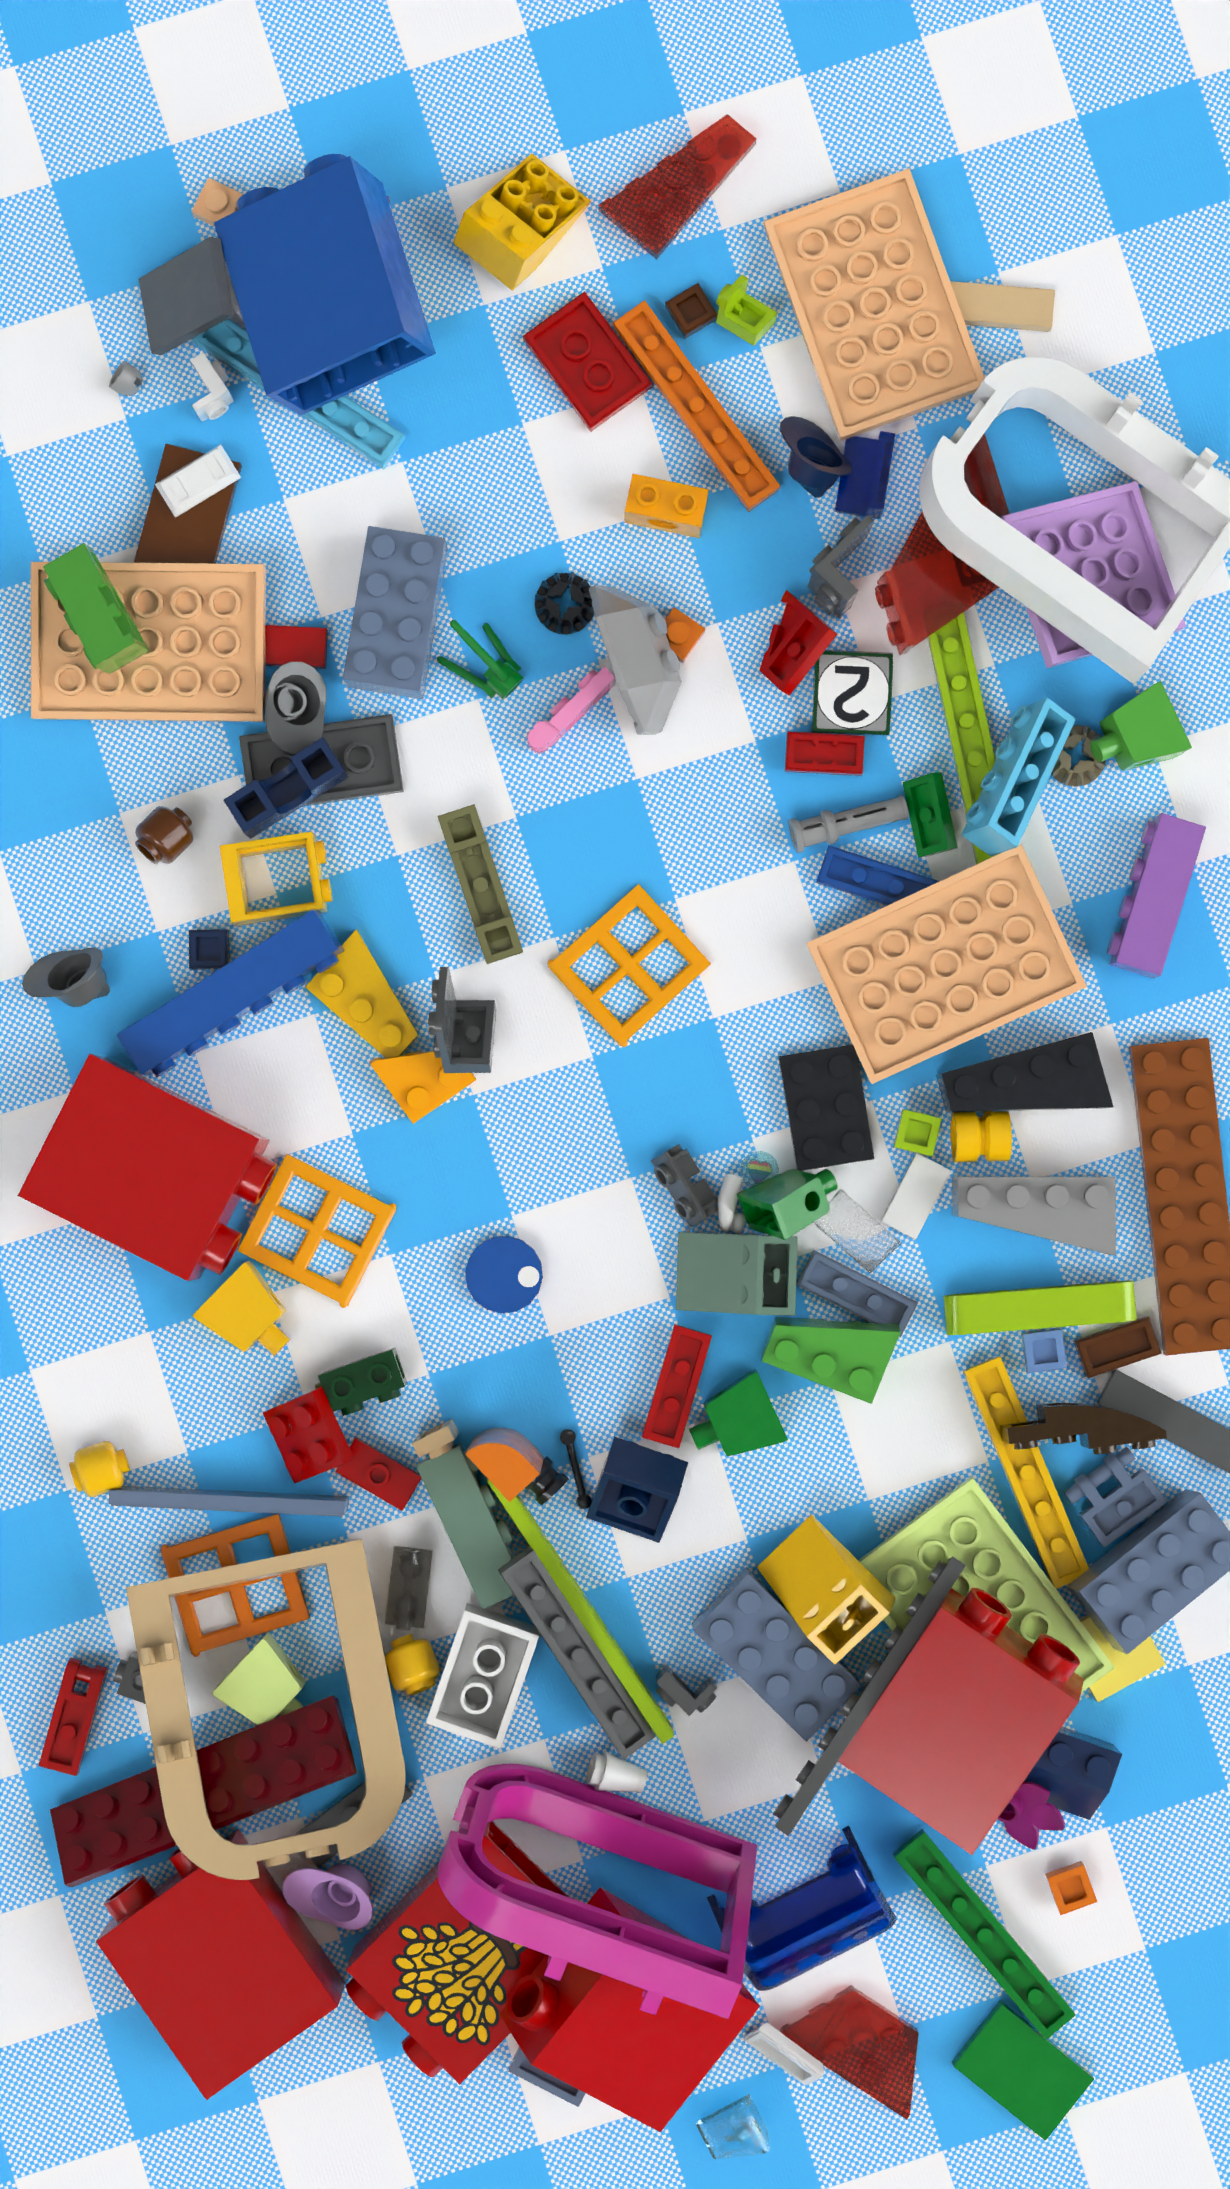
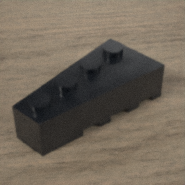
M1093 1032L936 1075L946 1112L1113 1108Z

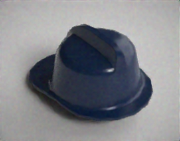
M796 416L785 417L781 421L780 432L790 447L789 475L814 498L822 497L826 490L835 484L839 476L849 475L852 472V464L842 455L833 440L822 428L809 420Z

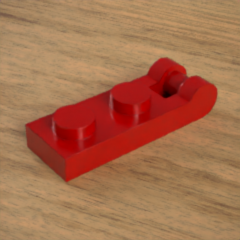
M69 1658L38 1766L73 1776L79 1774L102 1689L107 1678L108 1667L96 1665L93 1668L82 1665V1660ZM77 1680L90 1683L87 1693L74 1690Z

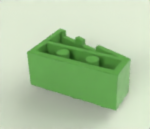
M83 543L43 566L48 575L44 582L49 592L56 601L60 599L66 611L64 614L65 620L74 634H78L84 646V653L95 669L98 668L111 674L150 651L91 547Z
M775 1317L761 1351V1361L872 1404L901 1331L898 1323L876 1324L862 1323L861 1321L838 1322L825 1321L824 1319Z

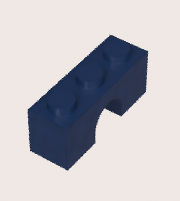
M324 737L290 757L291 762L280 772L262 781L255 779L223 800L246 836L250 839L349 777Z

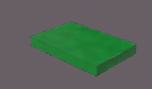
M1001 2000L952 2061L953 2067L1045 2141L1094 2080L1090 2072L1049 2039L1045 2040L1038 2030Z

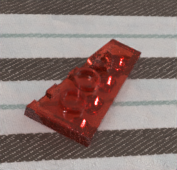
M726 114L688 141L687 146L672 156L668 155L640 179L637 177L612 199L608 198L600 203L598 211L657 260L756 145L757 138Z

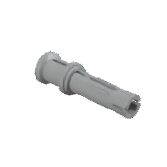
M900 795L896 798L834 814L831 810H823L819 816L800 821L792 818L788 820L793 846L796 852L800 853L804 851L805 847L823 842H827L829 845L835 844L839 840V836L900 820H908L909 815L906 801L903 795Z

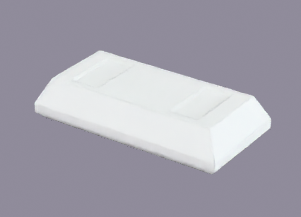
M220 444L155 485L176 518L239 480L241 476Z
M767 2022L746 2034L743 2038L748 2044L804 2085H808L824 2075L823 2063Z

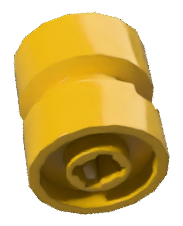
M986 1111L982 1118H979L976 1112H952L950 1139L953 1162H976L979 1156L984 1155L988 1162L1009 1161L1012 1151V1129L1009 1111Z

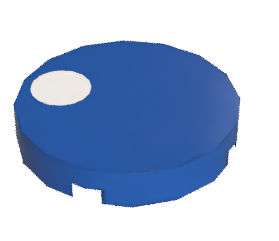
M510 1236L493 1237L480 1244L469 1257L465 1271L467 1288L473 1299L486 1310L500 1314L517 1312L529 1305L539 1293L543 1279L542 1263L535 1250L523 1240Z

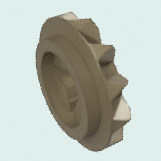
M1073 725L1063 749L1073 750L1082 741V754L1091 761L1080 760L1070 770L1072 764L1070 763L1071 756L1066 753L1067 751L1062 750L1051 775L1060 783L1074 787L1084 786L1094 781L1105 768L1106 760L1098 762L1094 758L1090 749V742L1101 737V735L1095 733L1089 726Z

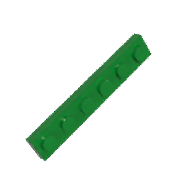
M923 1828L893 1853L897 1862L1045 2040L1076 2016L1070 2005Z

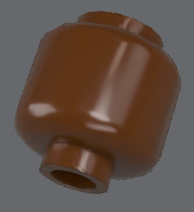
M158 806L135 829L138 839L135 845L152 863L158 864L162 862L170 864L193 842V834L189 828L192 825V821L186 813L177 807L171 810L167 807Z

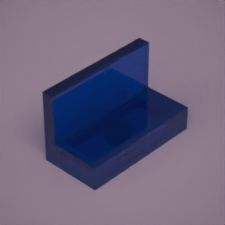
M880 431L877 439L854 436L845 440L843 455L852 464L853 470L849 475L840 476L834 512L863 517L870 515L876 519L881 518L886 498L895 433Z

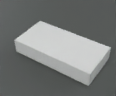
M915 1153L880 1222L916 1240L951 1170Z

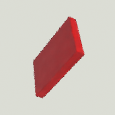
M585 291L523 335V341L590 432L653 388V383Z

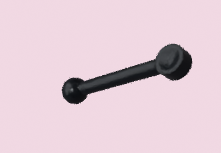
M566 1429L562 1431L560 1440L567 1448L578 1492L576 1504L581 1509H587L590 1507L592 1500L585 1492L573 1444L576 1435L574 1431Z

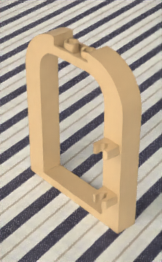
M362 1539L126 1587L165 1819L170 1834L182 1853L195 1865L213 1875L234 1880H251L260 1878L257 1861L265 1860L266 1867L289 1863V1854L305 1851L306 1858L329 1854V1845L333 1844L337 1845L338 1856L342 1860L364 1851L379 1840L394 1821L401 1806L405 1790L406 1771ZM326 1566L365 1776V1794L359 1809L348 1820L335 1826L256 1844H236L224 1839L213 1828L207 1813L170 1597Z

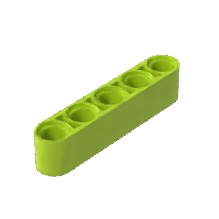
M1134 1281L1099 1282L943 1296L946 1335L979 1334L1137 1320Z

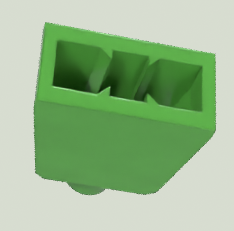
M1161 681L1155 683L1101 720L1100 727L1104 736L1090 742L1091 752L1098 762L1115 757L1122 771L1171 760L1192 748Z

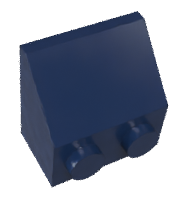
M614 1436L586 1518L660 1543L678 1500L688 1462L675 1458L670 1454H664Z
M1062 1726L1024 1782L1036 1783L1050 1791V1797L1047 1802L1053 1804L1057 1809L1090 1820L1110 1792L1122 1753L1114 1744Z

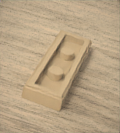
M950 281L966 325L1050 332L1052 329L1055 290Z

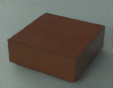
M699 283L665 302V308L684 339L717 320L718 314Z

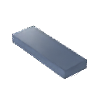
M815 1250L812 1251L796 1285L871 1323H898L901 1331L899 1337L902 1336L918 1302Z

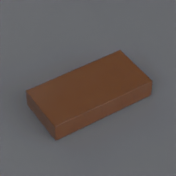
M1149 1316L1073 1340L1086 1378H1091L1162 1354Z

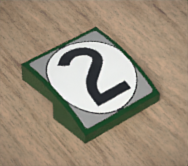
M825 650L814 664L812 732L889 735L893 653Z

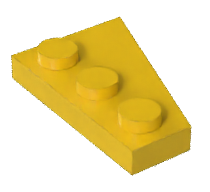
M356 929L342 944L344 952L336 956L339 962L322 973L318 972L305 987L385 1058L401 1056L419 1035Z

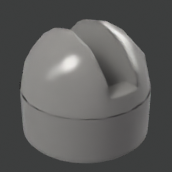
M123 361L114 372L109 388L121 395L132 396L139 391L136 385H142L141 373L134 366Z

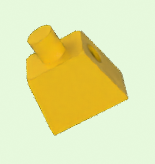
M251 1261L244 1262L192 1315L200 1323L243 1352L248 1351L259 1341L275 1356L291 1340L275 1325L286 1313L285 1307Z

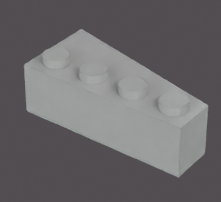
M952 1177V1216L1116 1256L1115 1177Z

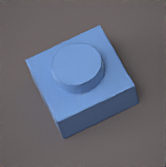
M1062 1329L1021 1333L1027 1373L1067 1368Z

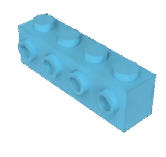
M1048 697L1027 706L1023 705L1013 714L1010 721L1012 727L1009 734L996 750L997 759L995 764L981 782V794L977 802L970 807L966 814L967 824L961 835L989 856L1018 847L1076 719Z

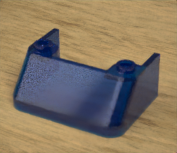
M850 1826L842 1829L849 1844H842L831 1852V1857L827 1860L828 1872L761 1906L756 1900H751L744 1973L757 1990L765 1991L776 1988L886 1932L895 1924L897 1918ZM713 1894L707 1897V1900L722 1933L725 1908H723Z

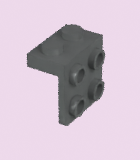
M867 515L861 522L854 518L840 533L841 538L836 543L837 546L832 549L827 545L812 561L814 565L809 570L812 575L807 587L816 595L814 599L818 606L829 615L834 612L841 618L851 608L859 591L837 567L868 537L874 522L870 515Z
M440 967L439 979H433L432 1001L436 1003V1011H430L428 1019L429 1034L435 1035V1058H441L444 1073H491L496 1021L495 1000H456L449 967Z

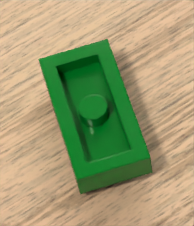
M942 772L930 773L902 782L918 858L929 857L958 848Z

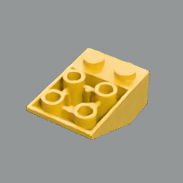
M531 153L464 212L453 243L513 291L538 268L590 205L591 201Z
M812 1514L757 1566L806 1637L834 1665L890 1614L896 1599Z

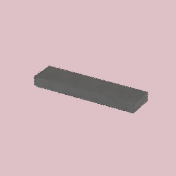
M1117 1369L1112 1371L1096 1402L1097 1404L1134 1415L1166 1430L1167 1438L1165 1439L1230 1473L1229 1428Z

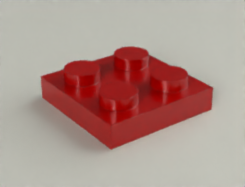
M322 1387L263 1412L269 1430L274 1437L294 1484L354 1459Z

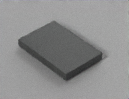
M209 237L138 279L151 354L163 355L234 316L222 244L219 238Z

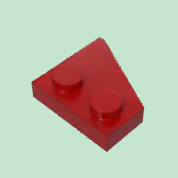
M786 590L781 599V602L786 605L780 625H773L769 638L770 645L764 654L759 671L779 690L790 696L836 637L837 633L795 595Z

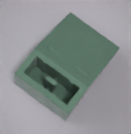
M678 1232L676 1310L795 1316L798 1237L791 1236L783 1240L771 1235Z

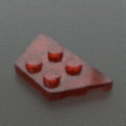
M852 1985L837 1993L830 2002L821 2003L809 2010L808 2015L791 2025L787 2023L781 2027L779 2032L823 2063L825 2067L906 2120L908 2119L911 2109L919 2035L916 2027Z

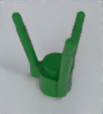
M452 620L450 626L489 667L484 673L488 681L482 680L443 656H438L437 662L482 689L491 699L496 694L502 700L507 698L524 680V677L519 673L521 667L511 658L488 623H484L482 628L504 663L500 659L495 661L456 620Z

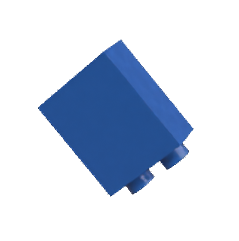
M328 154L312 160L304 168L305 178L281 190L274 187H261L243 194L236 203L238 211L214 222L217 236L221 239L224 259L266 396L300 416L436 354L383 183L351 156L346 157L342 154Z

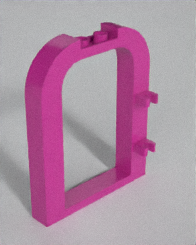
M498 1764L482 1768L470 1776L464 1786L453 1820L460 1822L458 1832L450 1831L438 1865L440 1887L451 1905L462 1916L474 1925L497 1937L549 1955L548 1965L544 1973L546 1977L560 1981L567 1962L642 1988V1997L644 1998L640 2005V2010L656 2015L663 1996L715 2015L729 2018L743 1982L757 1854L756 1844L619 1795L595 1790V1787L538 1767L522 1764ZM509 1818L528 1822L727 1893L720 1951L527 1883L501 1872L488 1861L482 1850V1840L487 1823L496 1819Z

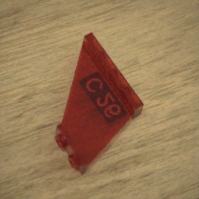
M984 433L965 461L964 480L970 493L984 507L1001 518L1004 515H1008L1009 510ZM921 511L891 570L884 572L877 581L878 586L875 587V596L879 607L886 610L889 623L886 625L888 639L892 646H897L899 655H902L1000 587L950 552L934 535L924 517L923 511Z

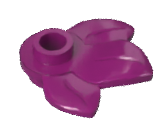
M1032 1782L1022 1783L998 1818L999 1821L1005 1824L1006 1831L1015 1840L1033 1850L1038 1846L1039 1830L1062 1831L1065 1828V1822L1060 1811L1053 1804L1047 1802L1050 1797V1791Z

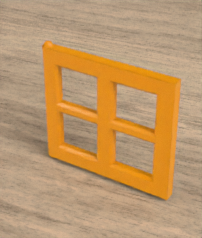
M638 884L555 960H548L547 965L618 1045L626 1047L628 1045L627 1040L707 969L711 963ZM637 906L659 932L631 956L609 931ZM667 939L689 964L661 989L639 963ZM598 942L620 967L592 992L573 972L570 966ZM628 975L650 1000L621 1024L599 999L622 978Z
M286 1154L237 1251L339 1302L341 1308H345L349 1305L397 1210L394 1203L388 1205ZM294 1175L328 1191L313 1222L279 1205ZM342 1199L375 1215L361 1246L327 1229ZM274 1214L307 1230L293 1261L259 1245ZM322 1238L355 1255L341 1285L307 1269Z

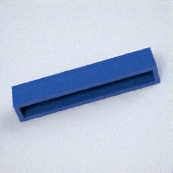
M313 909L125 1029L117 1037L141 1075H151L154 1073L156 1077H159L176 1066L173 1060L182 1054L187 1053L190 1057L209 1045L206 1039L218 1031L223 1036L241 1025L239 1018L250 1011L256 1015L270 1007L274 1003L271 998L284 990L286 994H289L306 983L304 977L315 969L322 973L339 962L336 956L344 952V949L321 912Z

